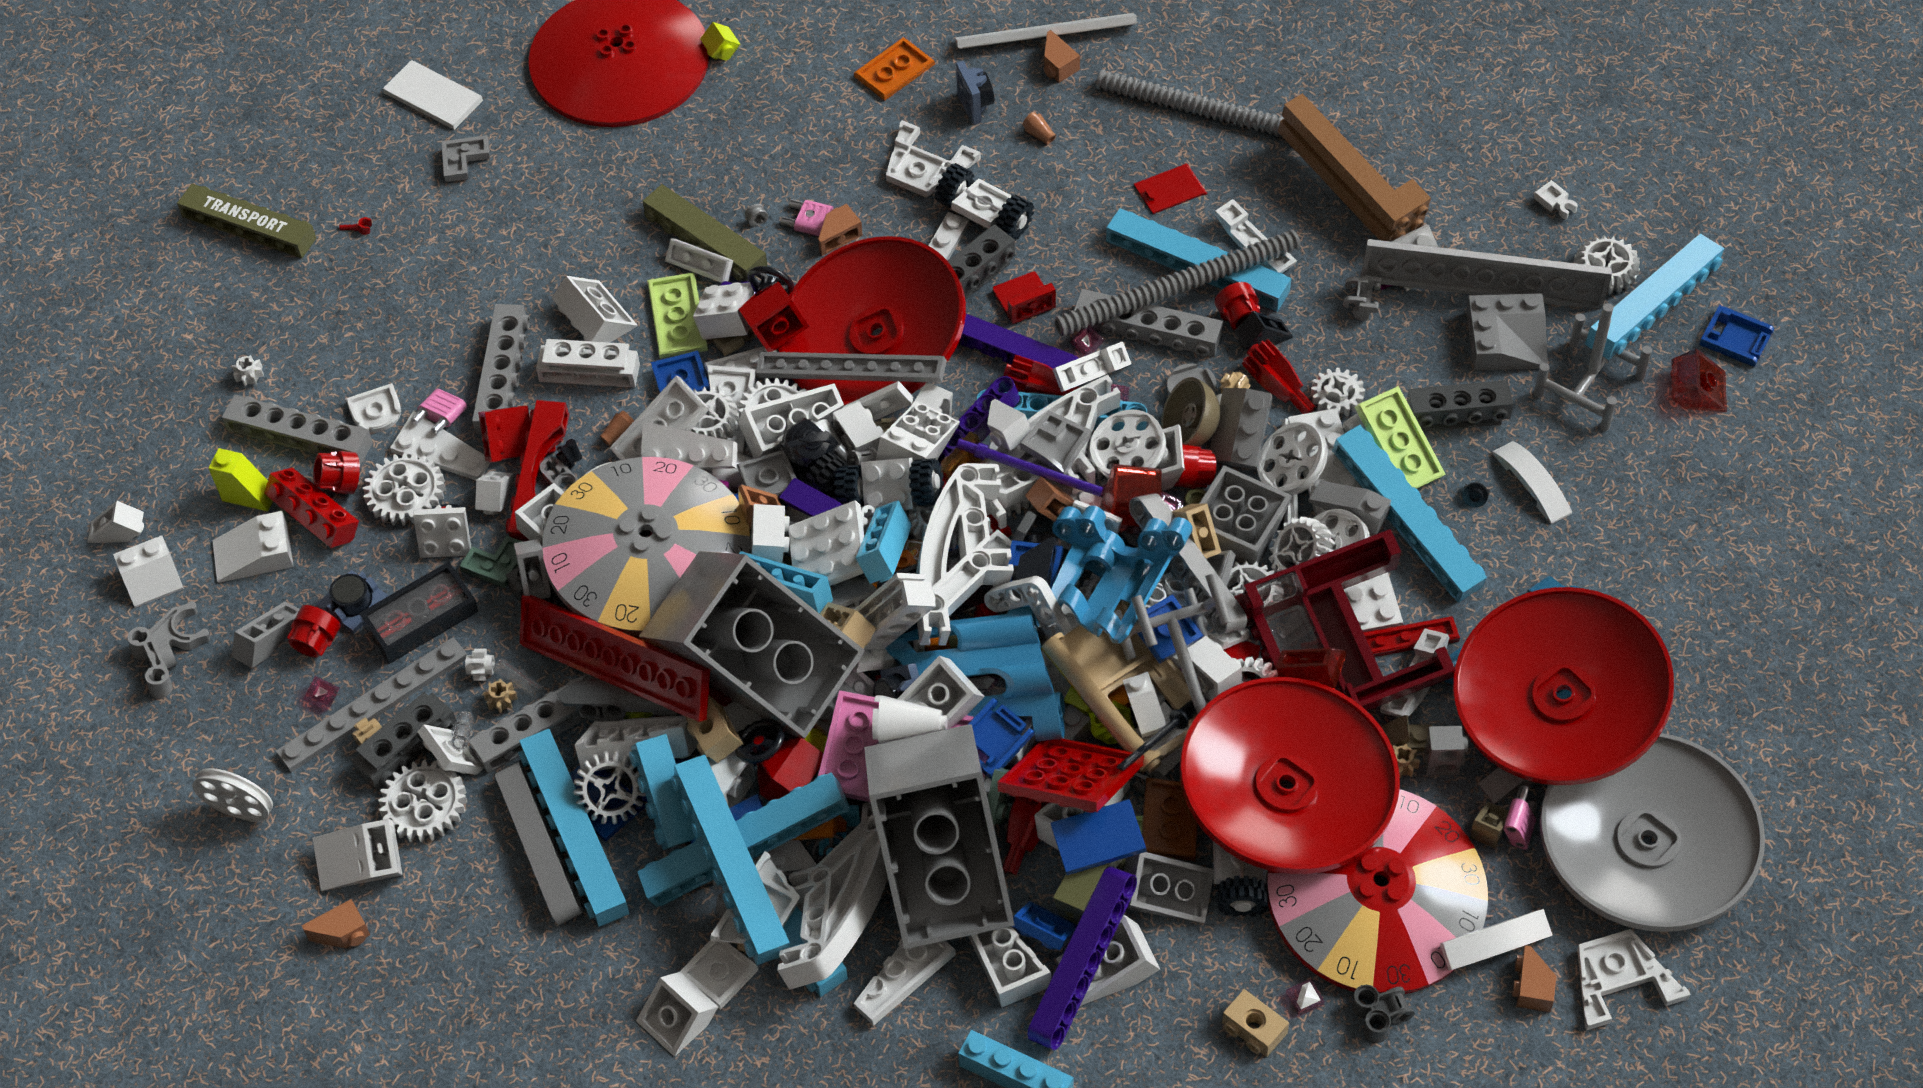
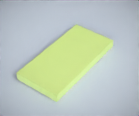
M695 273L647 280L660 359L694 351H708L706 339H702L693 318L699 304Z
M1399 386L1354 407L1366 430L1373 436L1374 442L1380 449L1386 451L1390 461L1404 473L1407 482L1412 487L1418 489L1446 475Z

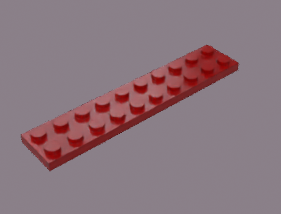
M531 594L530 596H522L519 641L522 646L695 721L707 720L710 669Z

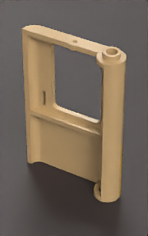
M1120 600L1114 611L1121 610L1122 616H1124L1128 607ZM1080 625L1065 635L1059 632L1043 644L1041 650L1124 751L1134 752L1145 742L1108 698L1110 693L1124 685L1123 680L1148 672L1154 686L1174 710H1179L1188 701L1192 700L1181 670L1171 658L1159 664L1137 633L1130 637L1136 658L1126 661L1121 643H1112L1104 630L1097 637ZM1198 714L1188 721L1187 730L1157 750L1149 749L1144 754L1143 766L1140 768L1141 772L1146 770L1149 773L1153 772L1162 764L1161 760L1183 746L1187 732Z

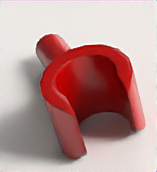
M363 217L359 219L358 224L339 225V230H354L367 235L370 234V227L368 226H372V221L368 217Z

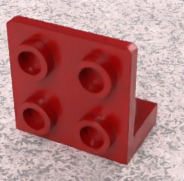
M1035 271L993 286V293L1012 324L1056 308L1055 287L1052 283L1044 285Z
M528 406L478 412L485 461L496 462L502 461L501 459L520 457L521 453L525 452L527 446L525 445V434L527 430L530 431L531 427Z

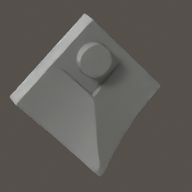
M1048 410L1023 439L1021 450L1036 457L1054 471L1067 475L1074 460L1091 438V430Z

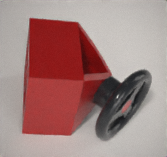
M757 266L748 272V281L757 289V293L750 297L738 310L767 352H773L807 329L809 325L789 297V294L794 290V283L787 274L767 266ZM755 276L761 279L760 283L755 279Z
M769 719L756 721L739 734L741 741L744 743L746 738L756 731V736L744 747L743 744L735 750V754L745 763H757L759 793L769 801L780 799L789 794L794 788L809 784L821 766L824 753L803 738L784 741V729L777 721ZM766 727L776 731L777 737L775 741L768 739L765 735Z

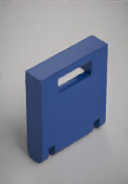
M1719 305L1699 345L1755 367L1774 331V327ZM1717 321L1726 324L1721 336L1720 332L1713 330Z
M992 698L969 723L972 724L977 748L989 757L986 763L980 760L982 773L991 780L994 769L1004 768L1035 734V731L1029 728L1021 735L1027 724L1003 704L994 713L992 710L998 704L995 698Z

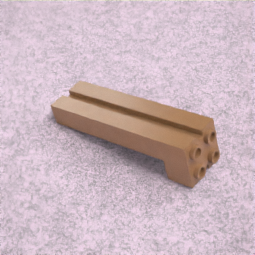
M1303 93L1284 104L1282 112L1284 119L1280 121L1278 133L1379 240L1391 242L1424 225L1423 221L1429 211L1428 206L1431 197L1413 179L1394 190Z

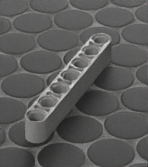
M1156 493L1134 497L1130 500V513L1142 530L1149 519L1159 518L1169 526L1172 519L1176 518L1163 499ZM1189 536L1183 549L1171 559L1168 567L1185 590L1189 588L1194 589L1197 601L1200 603L1212 597L1205 576L1216 572ZM1216 573L1232 622L1221 625L1216 607L1205 613L1204 617L1218 634L1242 630L1247 624L1246 613Z
M519 761L495 773L496 780L553 919L557 925H560L584 912L573 884L570 885L568 882H571L570 876L525 768Z

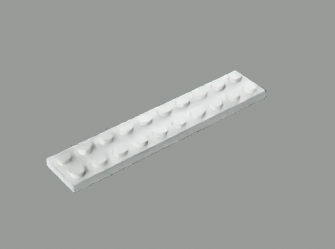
M1337 408L1288 417V424L1302 422L1311 425L1323 435L1327 443L1328 456L1326 465L1319 478L1308 488L1309 496L1312 495L1320 481L1361 488L1355 478L1332 452L1335 440L1345 434ZM1306 431L1299 434L1298 442L1305 438ZM1318 446L1311 449L1310 456H1314L1317 453ZM1309 469L1302 471L1304 478L1308 475ZM1312 504L1316 516L1326 511ZM1337 517L1330 520L1329 529L1337 526ZM1354 525L1349 529V537H1352L1357 533V525ZM1388 572L1344 589L1363 632L1403 625V619Z

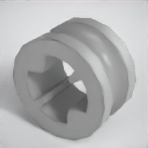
M761 204L751 205L744 214L751 227H756L768 220V213Z

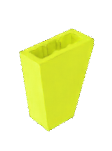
M218 448L208 469L222 501L269 511L273 501L264 494L268 480L242 453Z

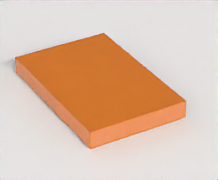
M903 37L855 71L854 77L885 101L934 66L935 61Z

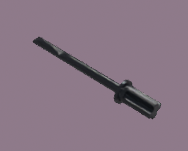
M1188 701L1179 710H1173L1169 715L1170 722L1123 760L1116 768L1121 771L1127 769L1175 727L1185 729L1188 726V721L1197 714L1193 701Z

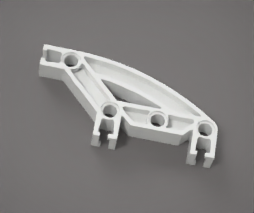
M1108 375L1103 376L1052 402L1029 418L1028 423L1032 430L1044 414L1050 410L1090 429L1092 436L1097 417L1120 407V391L1116 387L1111 392L1112 380ZM1089 439L1074 460L1067 475L1079 479V476L1075 474L1080 472L1087 482L1095 484V469L1085 456L1090 442ZM1021 443L1011 451L1002 446L996 449L998 452L1051 469L1036 457L1021 450ZM988 459L985 464L999 465V475H997L996 479H1001V488L997 500H985L987 516L992 514L998 521V527L1002 529L1007 527L1006 511L1004 508L1027 499L1025 495L1040 476ZM1046 479V480L1050 481L1051 483L1055 484V481ZM1067 486L1073 495L1081 491ZM987 517L990 535L993 533V530L990 527V519Z
M966 463L958 466L936 501L922 541L916 574L925 575L924 582H931L936 607L917 621L920 645H930L931 627L938 628L940 636L938 645H946L951 632L949 616L981 585H1000L1011 580L1014 571L1013 564H1008L1012 557L1011 549H987L990 535L985 500H997L1001 488V479H996L997 475H999L998 464ZM954 530H957L961 560L949 572H946L950 540Z
M871 802L863 803L861 823L815 867L789 874V881L800 896L797 907L800 911H803L800 937L804 944L780 950L779 957L783 963L778 964L777 971L789 990L824 980L835 971L862 934L884 891L888 876Z

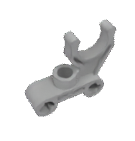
M194 601L173 607L150 630L145 627H136L128 633L127 638L132 656L137 660L147 659L151 668L146 671L145 679L149 694L155 699L165 698L172 691L168 668L176 666L177 663L171 648L177 647L191 650L210 641L207 629H202L190 635L182 634L176 629L177 624L182 619L197 614L198 611Z

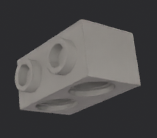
M1462 726L1429 727L1424 749L1426 776L1459 775L1460 767L1465 765V752H1468V738L1463 736Z

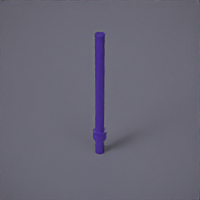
M959 438L956 445L958 449L973 453L976 458L982 460L987 458L1099 497L1103 491L1101 486L989 449V445L980 442L975 444Z

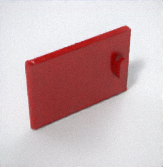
M1187 163L1134 183V187L1152 214L1199 196L1207 195L1206 190Z

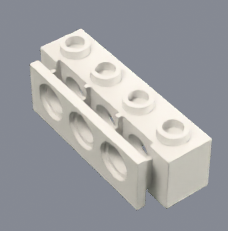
M547 339L546 344L541 345L536 370L539 382L635 388L640 362L638 352L629 350V344Z
M896 573L854 609L877 628L872 635L871 641L863 649H885L936 607L931 582H924V574Z

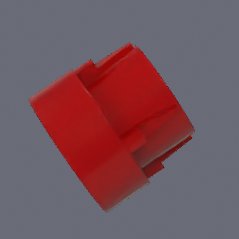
M1237 282L1225 287L1217 294L1214 301L1221 318L1229 321L1233 330L1253 311L1260 313L1259 299L1251 284L1247 282Z
M1182 444L1185 470L1174 486L1192 489L1196 487L1207 488V485H1211L1216 473V457L1214 453H1212V450L1201 449L1200 446Z
M347 451L318 453L313 467L314 485L339 494L355 493L360 475V463L357 453Z
M303 605L290 626L292 629L287 637L289 639L288 643L303 655L317 658L319 655L322 657L326 648L331 646L341 628V624L333 615L325 610L311 605Z

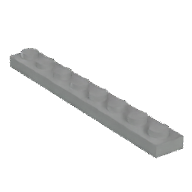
M760 352L755 373L758 378L942 383L947 360L944 356Z
M452 637L276 750L277 755L290 772L295 771L355 732L354 725L364 717L368 721L377 718L465 661L468 654Z

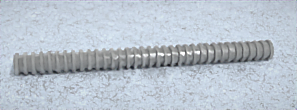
M1103 69L1099 72L1096 80L1098 90L1103 88L1105 92L1110 90L1113 94L1117 92L1118 95L1124 94L1125 97L1130 95L1132 99L1137 97L1138 100L1144 99L1147 103L1151 101L1152 104L1158 103L1159 106L1164 104L1166 108L1171 106L1172 109L1178 108L1181 112L1185 110L1186 113L1192 112L1193 115L1198 113L1200 117L1206 115L1208 119L1213 117V120L1219 119L1220 122L1225 120L1227 124L1232 122L1234 126L1240 124L1242 128L1247 126V129L1250 130L1254 128V131L1261 130L1262 133L1268 132L1269 135L1274 133L1276 137L1280 135L1278 128L1280 121L1284 119L1283 116L1277 118V115L1273 114L1270 116L1268 112L1263 114V111L1256 112V109L1249 110L1248 107L1243 109L1241 105L1236 107L1235 104L1229 105L1226 101L1224 103L1221 100L1216 102L1214 98L1210 100L1206 96L1201 98L1199 94L1194 96V93L1187 94V91L1181 92L1180 89L1174 91L1172 87L1167 89V86L1163 85L1160 87V84L1153 85V82L1147 83L1145 80L1140 82L1138 78L1133 80V77L1130 76L1126 78L1125 75L1119 76L1118 73L1113 75V72L1109 71L1106 73V70Z
M1291 229L1288 233L1283 232L1281 236L1277 234L1274 238L1269 237L1267 240H1262L1261 243L1256 242L1254 246L1250 244L1247 248L1242 247L1240 250H1235L1234 253L1229 252L1227 256L1223 254L1220 258L1215 257L1213 261L1201 262L1200 266L1194 265L1193 268L1188 267L1186 271L1174 272L1172 276L1166 275V278L1161 277L1159 281L1153 280L1152 284L1147 282L1145 286L1139 285L1138 289L1134 287L1131 291L1126 290L1124 294L1120 292L1117 296L1112 295L1111 299L1104 298V301L1099 300L1097 304L1091 303L1090 307L1085 305L1083 309L1077 308L1076 312L1072 310L1069 314H1062V317L1058 315L1055 317L1056 329L1062 337H1065L1067 333L1073 334L1074 330L1079 332L1081 328L1087 329L1088 325L1092 327L1095 323L1100 324L1102 320L1108 321L1109 317L1114 319L1116 315L1122 316L1123 312L1127 314L1129 310L1135 311L1136 307L1140 309L1143 305L1149 306L1150 302L1154 304L1157 300L1162 301L1164 297L1170 298L1171 295L1175 296L1178 292L1189 291L1191 287L1197 288L1198 284L1202 286L1205 282L1210 283L1212 279L1216 281L1219 277L1224 278L1225 274L1229 276L1232 272L1237 273L1239 269L1243 271L1246 267L1251 268L1253 265H1258L1259 262H1266V259L1270 261L1273 257L1278 258L1280 255H1285L1286 252L1291 253L1293 249L1297 251L1300 249V239L1297 233Z

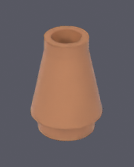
M1032 112L1023 121L1022 126L1025 128V132L1041 140L1046 145L1055 140L1056 134L1051 130L1041 114Z
M623 410L619 414L616 413L599 437L610 447L634 422L633 418Z

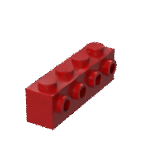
M291 467L270 473L264 494L326 545L333 548L349 543L354 539L359 520L297 470Z

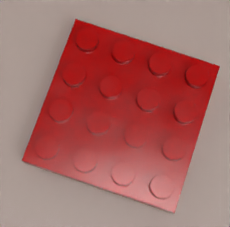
M1068 739L1040 741L997 782L998 792L1007 793L1013 797L1031 798L1037 802L1055 803L1061 807L1079 808L1089 813L1098 812L1143 766L1144 754L1127 769L1121 771L1116 767L1133 752Z

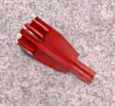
M1270 340L1261 341L1259 345L1254 344L1247 351L1248 356L1243 358L1244 362L1241 364L1264 389L1285 403L1290 400L1302 414L1312 413L1315 410L1316 406L1300 390L1303 384L1292 365Z
M1015 355L1012 365L1007 363L1003 375L1010 377L1014 381L1018 392L1064 396L1080 388L1076 386L1061 392L1053 368L1019 355Z
M1022 796L1015 797L1009 812L1005 842L1011 845L1002 867L1004 872L1016 876L1025 851L1032 852L1038 843L1039 838L1037 836L1035 814L1049 802H1037Z

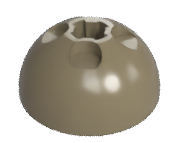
M1188 377L1180 381L1166 400L1161 417V428L1165 429L1179 424L1181 426L1182 444L1201 446L1206 443L1215 433L1220 421V405L1214 391L1206 383L1194 377Z

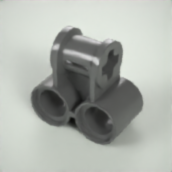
M1367 984L1361 985L1355 990L1352 1009L1358 1017L1365 1019L1363 1033L1370 1042H1383L1388 1037L1390 1025L1408 1021L1414 1016L1413 1008H1409L1404 998L1405 991L1403 987H1395L1379 994L1375 987ZM1366 999L1369 1000L1372 1004L1364 1005L1360 1002V1000ZM1379 1024L1383 1029L1377 1030L1372 1028L1371 1025Z

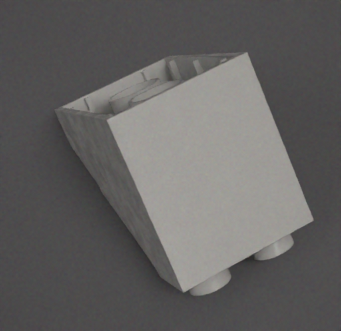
M699 551L639 635L641 639L651 645L710 669V686L764 719L777 721L782 725L784 731L800 738L807 737L865 652L863 648L746 554Z
M972 724L864 747L869 798L904 949L1015 926Z

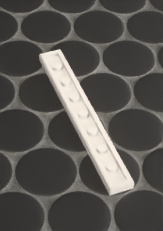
M1134 13L955 37L956 46L959 49L1047 37V32L1050 30L1056 35L1135 25L1137 18Z

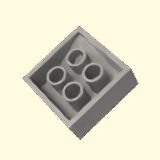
M1542 293L1470 295L1468 297L1466 317L1474 370L1539 369L1540 364H1548L1546 317Z
M1223 466L1199 504L1207 503L1221 551L1231 550L1236 555V560L1242 563L1247 560L1248 565H1253L1256 561L1259 564L1266 553L1288 508L1292 495L1227 466Z

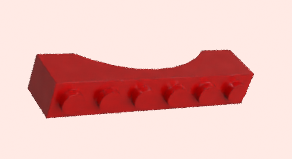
M536 400L535 409L530 411L529 420L531 427L530 431L527 430L525 434V445L527 446L525 452L521 453L520 466L522 469L521 473L517 474L515 480L517 492L516 496L511 498L510 507L512 515L506 521V533H509L510 537L523 542L529 541V539L517 529L515 511L536 496V477L540 464L554 445L565 437L569 420L566 402Z

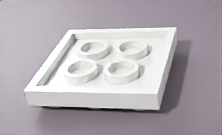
M854 500L790 525L789 541L792 566L827 576L830 586L863 574L864 572L856 560L857 553L864 539L860 504Z

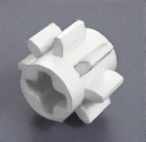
M251 355L238 358L236 365H232L235 381L240 382L242 380L244 386L252 383L257 384L259 377L264 376L260 360L254 361Z
M474 649L472 655L466 656V674L473 675V681H486L488 674H494L495 671L494 655L487 654V649Z

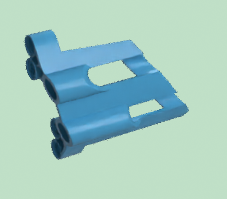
M1071 506L1064 507L1055 520L1052 530L1058 538L1072 546L1051 591L1060 607L1065 604L1072 610L1078 624L1097 637L1104 630L1112 643L1120 644L1129 635L1138 619L1131 598L1141 595L1144 605H1146L1171 559L1183 549L1192 533L1193 527L1188 520L1181 517L1172 519L1169 526L1159 518L1149 519L1137 539L1138 548L1125 546L1118 534L1106 529L1104 524L1106 514L1101 508L1088 506L1083 514H1081L1077 508ZM1084 569L1093 572L1101 579L1088 601L1080 590L1075 587ZM1120 600H1124L1131 604L1120 621L1114 610Z
M1029 605L1008 610L1007 614L951 620L949 636L957 635V648L916 653L908 641L919 640L918 629L900 635L885 648L898 664L907 665L915 663L919 676L938 656L951 659L966 677L997 674L1005 679L1006 691L1000 695L985 696L967 716L975 717L992 698H995L998 704L992 710L994 713L1003 704L1016 716H1032L1034 735L1037 742L1064 739L1065 737L1063 715L1065 714L1064 697L1062 692H1054L1041 652L1037 630L1040 624ZM931 627L930 638L940 637L938 628Z

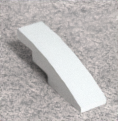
M1540 909L1440 943L1448 970H1453L1550 937L1552 932L1544 909Z

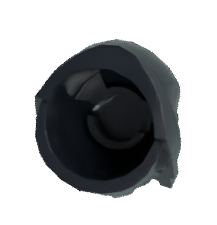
M802 418L786 430L782 438V444L776 447L778 451L784 450L788 459L795 465L811 468L816 465L818 459L821 460L824 454L827 455L828 452H833L839 443L826 430L822 431L809 419Z

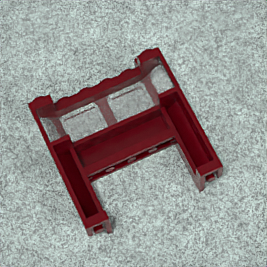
M1391 529L1245 584L1243 593L1234 596L1246 613V627L1252 625L1250 626V631L1255 641L1259 640L1263 648L1260 650V654L1264 663L1270 662L1272 663V671L1277 669L1280 671L1277 677L1301 678L1327 685L1352 698L1366 711L1451 679L1456 671L1445 646L1436 649L1432 658L1386 676H1383L1344 589L1397 569L1401 550Z

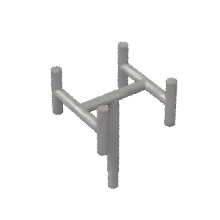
M1609 303L1604 304L1588 371L1574 391L1547 379L1550 368L1547 363L1540 364L1534 389V396L1537 398L1543 397L1544 390L1547 389L1601 416L1600 429L1603 431L1610 429L1617 399L1613 396L1608 397L1604 407L1582 395L1608 360L1603 357V351L1613 312V305ZM1581 313L1575 316L1569 342L1571 348H1577L1580 339L1586 341L1589 333L1583 329L1585 315ZM1644 346L1640 357L1625 349L1621 354L1616 353L1614 356L1637 366L1635 378L1642 381L1646 376L1652 348Z
M1216 573L1205 576L1212 597L1198 603L1194 589H1186L1183 593L1188 605L1187 607L1151 618L1148 617L1142 596L1138 595L1131 598L1138 619L1129 635L1121 642L1126 661L1134 659L1136 654L1130 637L1138 632H1142L1147 648L1157 645L1152 628L1167 624L1197 714L1206 706V702L1178 620L1192 616L1193 622L1204 636L1209 634L1202 615L1216 607L1221 625L1232 622ZM1121 610L1114 611L1121 621L1123 618Z

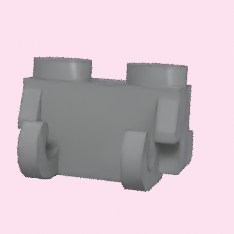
M1363 276V278L1349 277L1346 279L1345 287L1351 289L1352 284H1356L1357 296L1345 297L1343 306L1349 308L1350 303H1355L1356 306L1353 307L1354 318L1360 321L1369 320L1370 313L1378 312L1379 303L1373 302L1372 304L1371 295L1373 286L1375 290H1380L1381 278Z

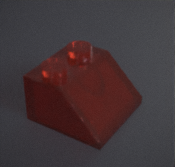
M1697 348L1671 359V397L1675 403L1688 410L1727 412L1726 372Z
M1112 464L1100 508L1103 511L1123 518L1121 525L1139 526L1130 513V500L1134 497L1154 493L1162 498L1161 469Z

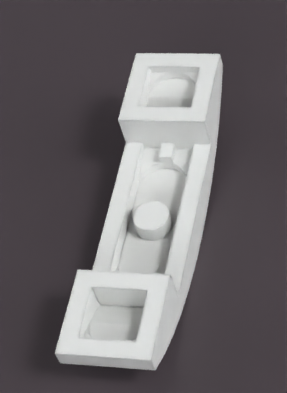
M1232 199L1215 211L1219 222L1239 247L1247 248L1250 244L1254 246L1256 242L1261 243L1262 240H1267L1248 221L1249 214L1235 200ZM1286 252L1283 256L1273 257L1270 261L1266 259V262H1259V264L1275 272L1283 273L1295 265L1297 260L1290 253Z
M1122 341L1053 369L1060 390L1063 392L1131 365V361Z
M1512 441L1492 451V454L1506 471L1510 469L1537 501L1536 507L1550 524L1572 514L1571 508L1556 482L1528 450Z
M1425 628L1414 647L1416 655L1410 666L1432 658L1434 651L1444 646L1447 648L1449 635ZM1430 687L1383 704L1380 712L1395 717L1409 716L1419 706Z

